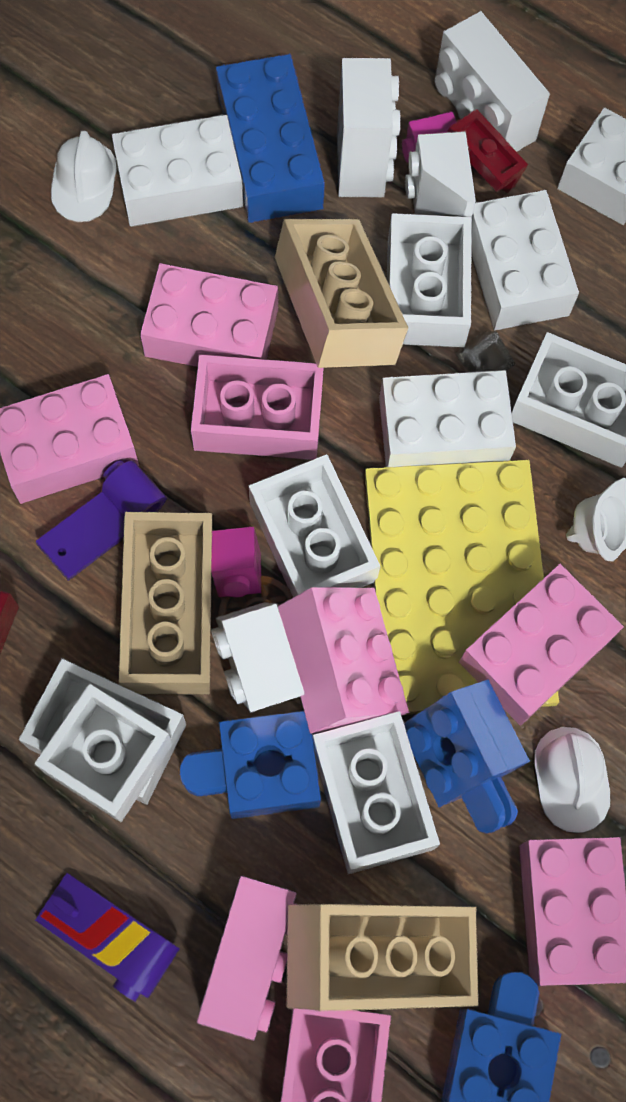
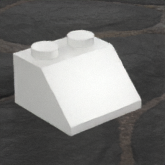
M466 132L418 135L416 151L409 153L410 174L406 175L405 179L407 198H413L415 214L472 218L476 199Z

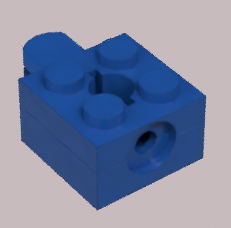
M489 679L451 691L404 723L412 753L438 807L462 798L477 830L483 833L497 831L502 827L510 825L516 819L518 811L502 777L527 764L530 760Z
M304 711L219 722L222 749L190 753L183 759L180 766L182 783L190 794L206 796L228 793L231 819L320 807L321 796L312 734H310Z
M518 972L500 975L493 985L488 1014L460 1008L441 1102H549L561 1033L534 1027L539 989L537 983L530 976Z

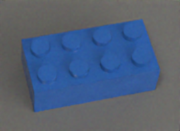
M291 54L216 67L218 99L222 115H227L242 178L243 202L248 223L323 209L325 183Z

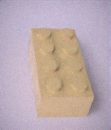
M284 219L275 260L317 367L395 365L408 331V325L360 220Z
M125 512L119 664L120 686L137 694H210L212 513Z
M288 905L287 1008L339 1011L478 1006L476 907Z

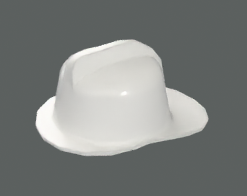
M81 131L80 136L67 140L60 147L51 189L52 202L57 212L64 218L75 222L91 221L101 216L109 207L117 170L116 158L112 151L96 139L91 138L87 131Z
M626 478L615 481L601 494L584 499L577 505L574 512V524L566 534L568 541L577 542L586 552L600 554L605 561H614L618 558L620 553L626 549Z
M561 727L549 731L540 739L535 750V770L544 813L555 826L566 832L583 833L594 829L604 820L610 807L608 776L600 746L588 733L577 728Z

